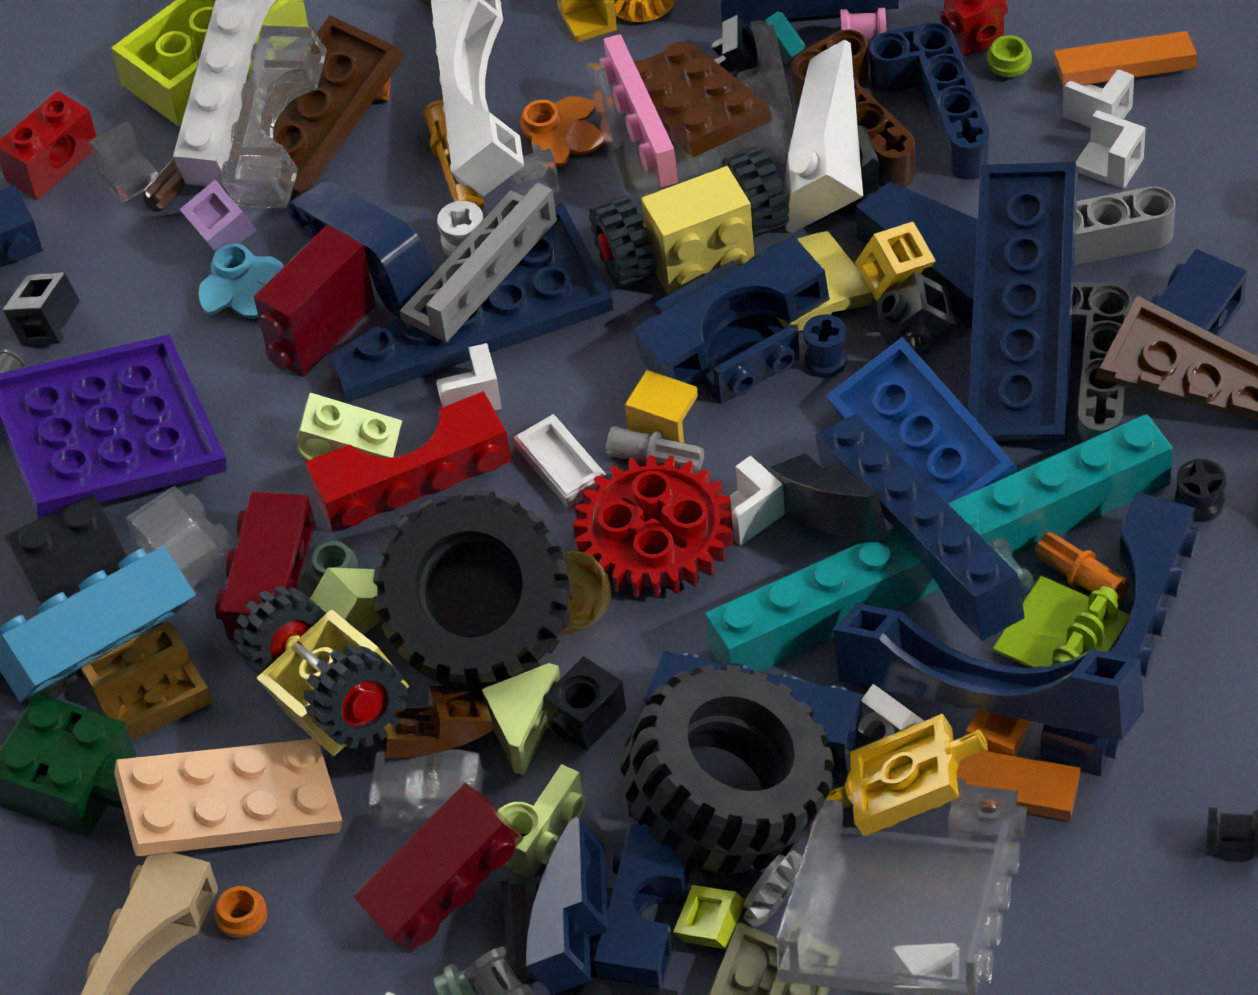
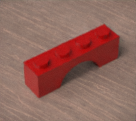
M482 391L439 408V423L435 433L426 444L409 454L392 458L374 457L348 444L305 461V466L312 493L332 532H336L348 526L358 525L368 518L393 508L403 507L413 500L438 490L448 489L458 482L483 472L493 471L499 466L511 462L507 432L485 392Z

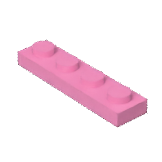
M621 34L604 38L606 57L599 59L601 73L606 85H614L612 93L619 114L627 113L625 121L631 141L633 143L639 141L641 144L639 145V154L644 170L646 172L653 170L660 188L678 183L674 147Z

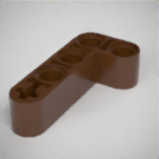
M851 29L840 30L796 55L791 62L793 101L799 107L809 60L843 40L851 43L857 127L861 125L867 128L879 160V184L885 186L887 183L893 182L902 187L911 184L916 176L915 138L861 87L869 77L868 44L864 34Z

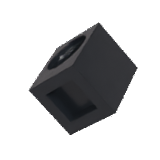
M584 656L544 696L547 725L551 732L564 742L573 741L586 751L626 711L623 681ZM582 705H586V706H587V707H584V708H576V707L582 706Z

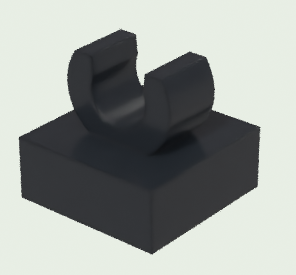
M738 15L722 22V38L716 40L711 47L719 56L714 61L729 73L737 69L747 80L762 74V40Z

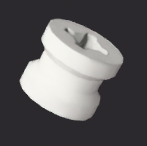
M456 201L446 205L439 212L437 223L441 233V246L448 256L483 221V213L476 204L468 201Z

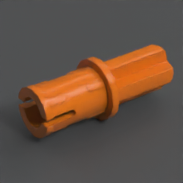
M1053 532L1045 533L1041 540L1037 542L1034 549L1037 557L1067 576V583L1072 587L1080 585L1091 593L1095 590H1100L1101 587H1109L1118 594L1117 603L1126 595L1130 580L1096 560V554L1091 550L1083 552Z

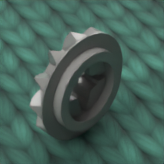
M792 850L786 857L780 854L772 861L758 879L743 904L747 909L743 920L753 927L767 923L781 904L785 902L789 893L794 889L796 882L802 876V872L805 869L804 857L795 850Z

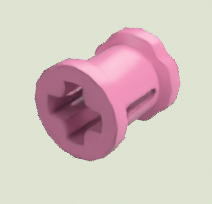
M885 7L878 8L874 13L852 14L847 9H840V30L851 29L859 31L866 37L867 44H870L872 38L877 34L886 32Z

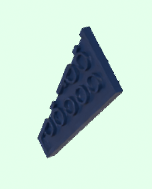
M563 202L555 206L557 221L447 343L402 321L400 316L384 328L373 327L331 355L333 370L347 401L349 402L470 360L468 347L487 343L489 352H493L614 310L612 297ZM426 306L420 311L427 315Z

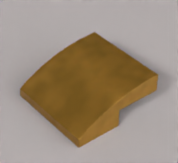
M170 621L140 634L81 668L103 714L125 722L131 741L213 703L207 685L193 665L185 644Z

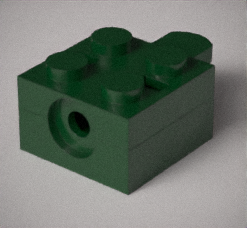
M36 692L0 749V807L89 837L107 805L123 810L114 774L116 760L137 757L126 723Z

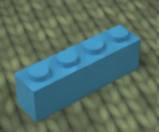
M164 545L149 554L141 548L118 563L120 570L109 576L106 575L104 570H101L80 583L78 587L81 591L67 598L64 592H61L38 607L40 614L27 621L23 615H19L0 627V672L20 702L181 612L196 596Z

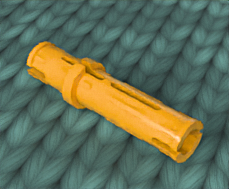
M443 100L433 101L425 106L423 117L431 134L429 141L431 151L440 160L453 201L472 202L483 211L485 204L480 193L469 185L463 186L460 184L450 170L451 159L449 144L446 138L447 127L443 111L444 102Z

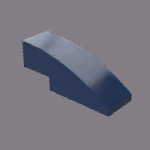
M579 817L568 822L552 852L536 894L527 935L526 967L553 995L591 981L589 937L608 931L605 846Z

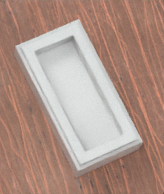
M554 414L513 437L515 448L567 509L583 500L582 492L584 489L596 491L594 480L596 476L607 479L606 473Z

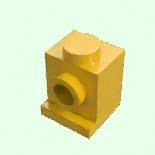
M914 222L874 234L855 261L876 301L914 272L921 274L924 268L930 267L935 263L932 253Z

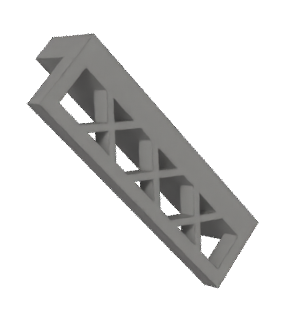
M538 182L525 196L510 190L400 310L401 320L447 343L557 221L553 190ZM425 306L427 315L420 312Z

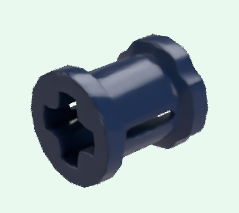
M823 314L812 317L803 328L804 341L809 346L805 353V366L815 376L822 378L833 377L837 373L842 372L847 365V352L842 348V344L846 339V326L841 319L833 315Z

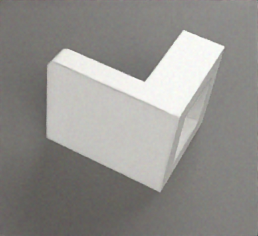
M1117 69L1103 89L1092 84L1080 85L1073 81H1068L1063 87L1062 117L1089 128L1091 127V117L1096 110L1124 119L1133 107L1134 75Z
M1096 110L1091 117L1090 141L1076 161L1078 173L1124 189L1144 159L1146 127Z
M487 343L468 347L472 372L442 378L436 382L442 407L484 391L494 410L502 409L497 377Z
M749 456L736 466L737 491L730 495L733 525L732 536L739 546H742L785 514L783 484L752 456Z

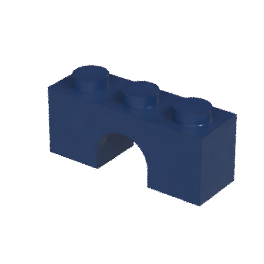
M630 824L626 843L618 842L615 849L613 874H617L614 888L607 887L608 931L592 936L590 941V965L595 966L597 978L664 989L673 954L670 925L652 922L640 915L650 906L659 903L684 906L696 861L689 858L685 863L674 857L673 853L675 850L665 843L660 847L649 837L648 834L651 829L648 826Z

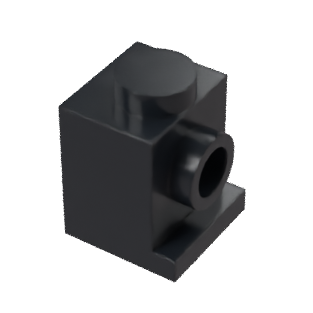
M65 272L26 275L3 308V312L22 346L60 344L64 339L60 330L66 325L68 318L80 300Z

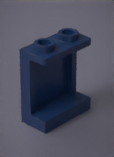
M732 260L655 302L656 315L683 301L687 295L700 291L722 278L729 270L739 268L740 266ZM752 315L737 319L721 329L713 339L708 353L710 372L698 379L720 404L735 396L744 395L758 383L776 373L785 372L800 360L798 331L792 325L781 329L768 315Z

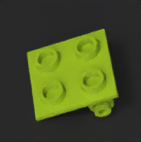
M1040 576L1023 602L1025 618L1004 630L993 647V651L1029 668L1062 663L1074 659L1090 649L1109 652L1127 626L1131 615L1118 610V594L1109 587H1101L1100 590H1095L1090 596H1086Z

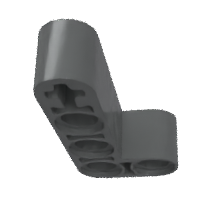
M1073 282L1071 345L1084 346L1078 406L1077 445L1123 425L1126 386L1095 378L1132 305L1131 294L1120 285ZM1096 421L1104 422V424L1098 425L1096 424Z

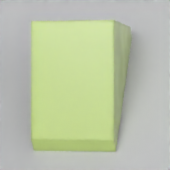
M327 568L312 594L311 600L326 613L332 609L361 634L366 633L382 621L381 617L376 613L373 598L377 596V586L373 583L375 569Z
M547 663L482 689L483 698L492 719V728L514 773L525 774L548 726L544 696L560 680L558 665Z

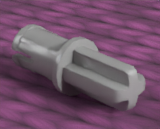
M613 426L607 437V457L627 460L633 458L638 463L646 464L649 455H653L657 465L663 466L669 456H674L675 468L680 469L690 460L693 462L694 473L699 472L703 465V448L663 439L662 433L658 431L648 434Z

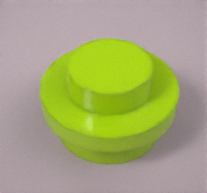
M1013 35L997 38L987 52L988 68L993 73L1002 77L1019 76L1025 73L1032 63V53L1026 42L1020 37Z

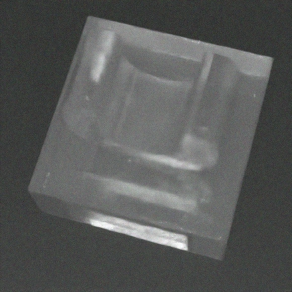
M538 144L532 145L533 153L523 156L524 166L509 177L511 190L525 196L538 182L552 189L553 194L560 192L556 162L551 149L542 150Z

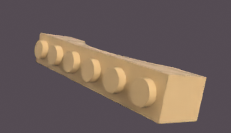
M171 852L148 855L144 864L136 867L131 877L130 893L123 908H118L110 920L109 937L101 953H96L89 963L87 982L81 995H128L131 988L152 964L178 944L198 934L218 892V886L210 862Z

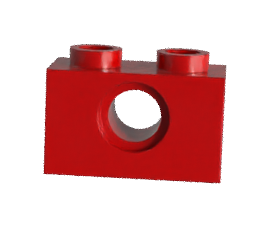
M59 91L52 94L0 139V165L5 181L11 185H16L19 190L36 200L42 197L99 147L89 109Z

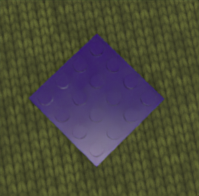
M169 334L0 373V425L37 517L46 516L93 494L100 503L227 471L225 454Z

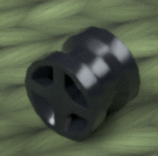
M1194 459L1182 465L1177 472L1175 502L1195 507L1194 522L1213 520L1224 509V492L1227 482V475L1224 469L1214 461Z

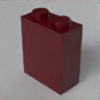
M328 224L253 296L267 357L275 366L281 369L288 368L302 377H305L376 306L364 245Z

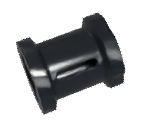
M1209 807L1207 855L1215 856L1217 851L1220 850L1251 852L1253 858H1258V810H1254L1252 815L1219 813L1217 807Z

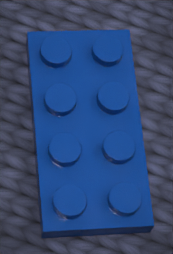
M903 337L826 395L831 406L843 420L857 413L947 503L1019 472L1015 463Z

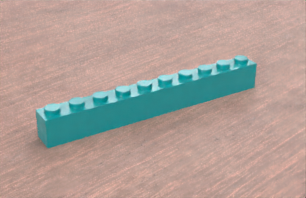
M1145 414L948 504L1006 560L1036 546L1037 542L1047 532L1060 535L1132 502L1136 492L1148 495L1170 485L1173 447L1148 414ZM893 528L888 530L889 538L885 540H866L706 612L709 649L719 663L728 665L734 663L743 664L752 670L763 671L833 639V629L856 603L896 610L938 591L940 588L910 544Z

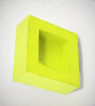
M692 885L673 933L685 943L727 949L745 901L735 891Z

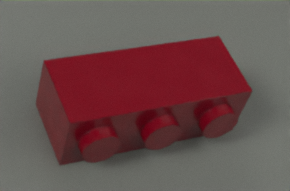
M251 491L246 510H240L236 525L237 547L236 550L228 552L226 560V575L228 578L226 589L218 591L215 604L216 618L223 621L228 640H235L234 630H244L237 622L240 614L247 617L250 615L251 611L246 607L250 600L254 601L257 605L262 602L259 596L261 592L267 590L274 596V587H283L287 591H289L290 587L297 590L300 589L315 529V521L308 495Z
M465 782L353 897L391 940L413 952L418 946L429 942L436 935L439 925L457 907H461L471 900L476 893L477 886L494 869L502 867L511 859L515 848L524 838L484 795Z

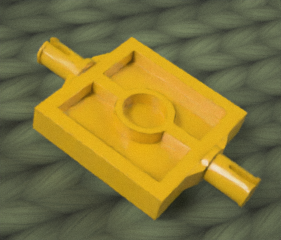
M940 714L849 752L851 770L847 777V782H845L844 786L830 791L821 811L825 816H829L831 813L853 805L854 824L863 836H867L881 829L892 827L903 820L928 810L939 808L959 798L957 769L960 761L987 751L988 744L985 736L978 729L973 733L953 740L952 727L945 716Z

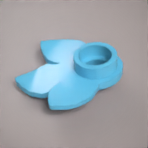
M231 243L220 247L215 252L210 269L212 274L199 286V300L203 311L208 315H212L227 307H231L237 315L243 318H259L253 296L284 265L271 256L255 257L241 244Z

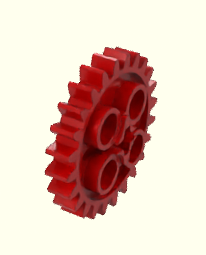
M649 455L646 466L639 467L638 463L633 458H630L628 471L623 472L613 465L610 467L612 479L607 480L596 476L594 478L596 491L584 489L582 492L584 504L575 506L577 520L573 522L577 553L584 556L586 570L596 568L597 579L600 583L613 577L614 591H620L629 583L632 584L635 597L640 595L645 586L651 587L654 597L658 598L662 586L669 585L675 594H679L680 581L686 580L690 585L696 587L698 586L697 573L699 571L712 576L714 575L713 561L725 562V547L733 545L730 496H723L721 481L710 483L709 470L705 469L694 475L693 462L690 460L679 469L675 468L674 456H669L662 466L657 465L653 455Z

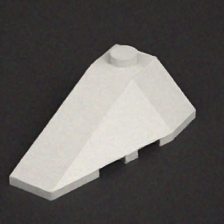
M846 40L839 42L809 60L789 148L783 192L787 196L785 203L789 207L788 216L790 218L785 226L786 230L790 233H794L863 197L851 43Z

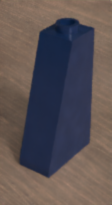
M893 182L887 183L876 192L867 194L856 205L857 237L865 244H868L876 233L914 222L935 259V263L930 267L924 268L921 275L949 289L954 316L972 330L977 219Z

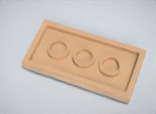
M314 739L116 760L114 774L136 857L340 832L343 820L320 744Z

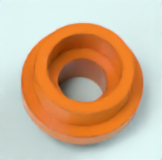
M235 886L224 891L214 909V918L219 930L225 935L234 938L248 937L259 931L265 924L268 915L264 898L258 892L246 886ZM241 911L249 912L243 917L234 918Z

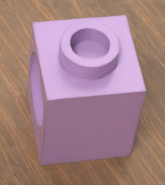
M216 180L179 209L215 252L226 244H241L256 231L246 215Z

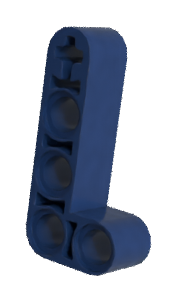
M933 22L877 34L869 44L870 80L873 86L885 92H896L920 87L949 169L954 175L962 179L979 178L980 165L990 164V129L951 29L944 24Z
M325 178L287 204L288 213L292 221L306 237L313 239L328 224L364 245L369 273L377 293L385 307L398 318L400 317V310L434 274L423 244L409 224Z

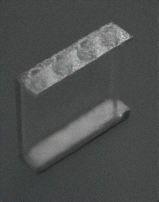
M825 800V804L815 818L776 938L778 980L780 982L889 995H978L981 982L990 983L993 950L989 949L990 945L999 946L1001 940L1002 913H998L999 909L1008 910L1011 877H1008V874H1017L1019 867L1020 842L1011 841V819L1003 818L997 843L887 831H876L863 836L858 828L844 827L842 801Z

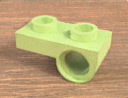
M310 393L305 404L296 439L298 441L297 450L302 457L310 460L351 444L367 455L392 458L402 420Z
M561 764L534 806L525 802H512L498 810L520 834H527L515 848L511 859L505 864L512 868L513 872L526 878L533 877L541 864H548L559 837L568 822L581 816L585 806V796L582 793L578 771Z

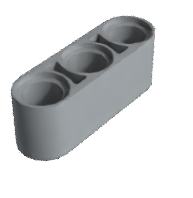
M1155 186L1077 201L1074 266L1155 250L1166 246L1171 242L1174 235L1176 203L1172 193L1165 188Z

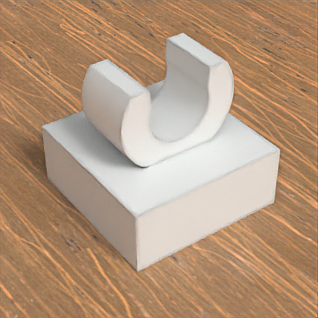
M872 684L861 701L876 712L869 713L861 719L858 731L870 737L878 726L885 725L886 733L883 737L885 738L919 724L924 720L888 693Z

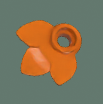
M570 96L564 97L556 103L549 100H536L524 108L519 120L522 134L527 139L532 140L533 153L538 159L549 165L564 166L569 159L570 153L574 155L590 154L605 143L600 130L587 120L596 108V102L587 98Z

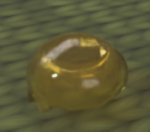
M572 550L567 551L565 554L570 569L568 573L573 591V599L569 600L568 607L571 615L567 628L562 629L581 631L602 619L611 601L609 577L592 555Z

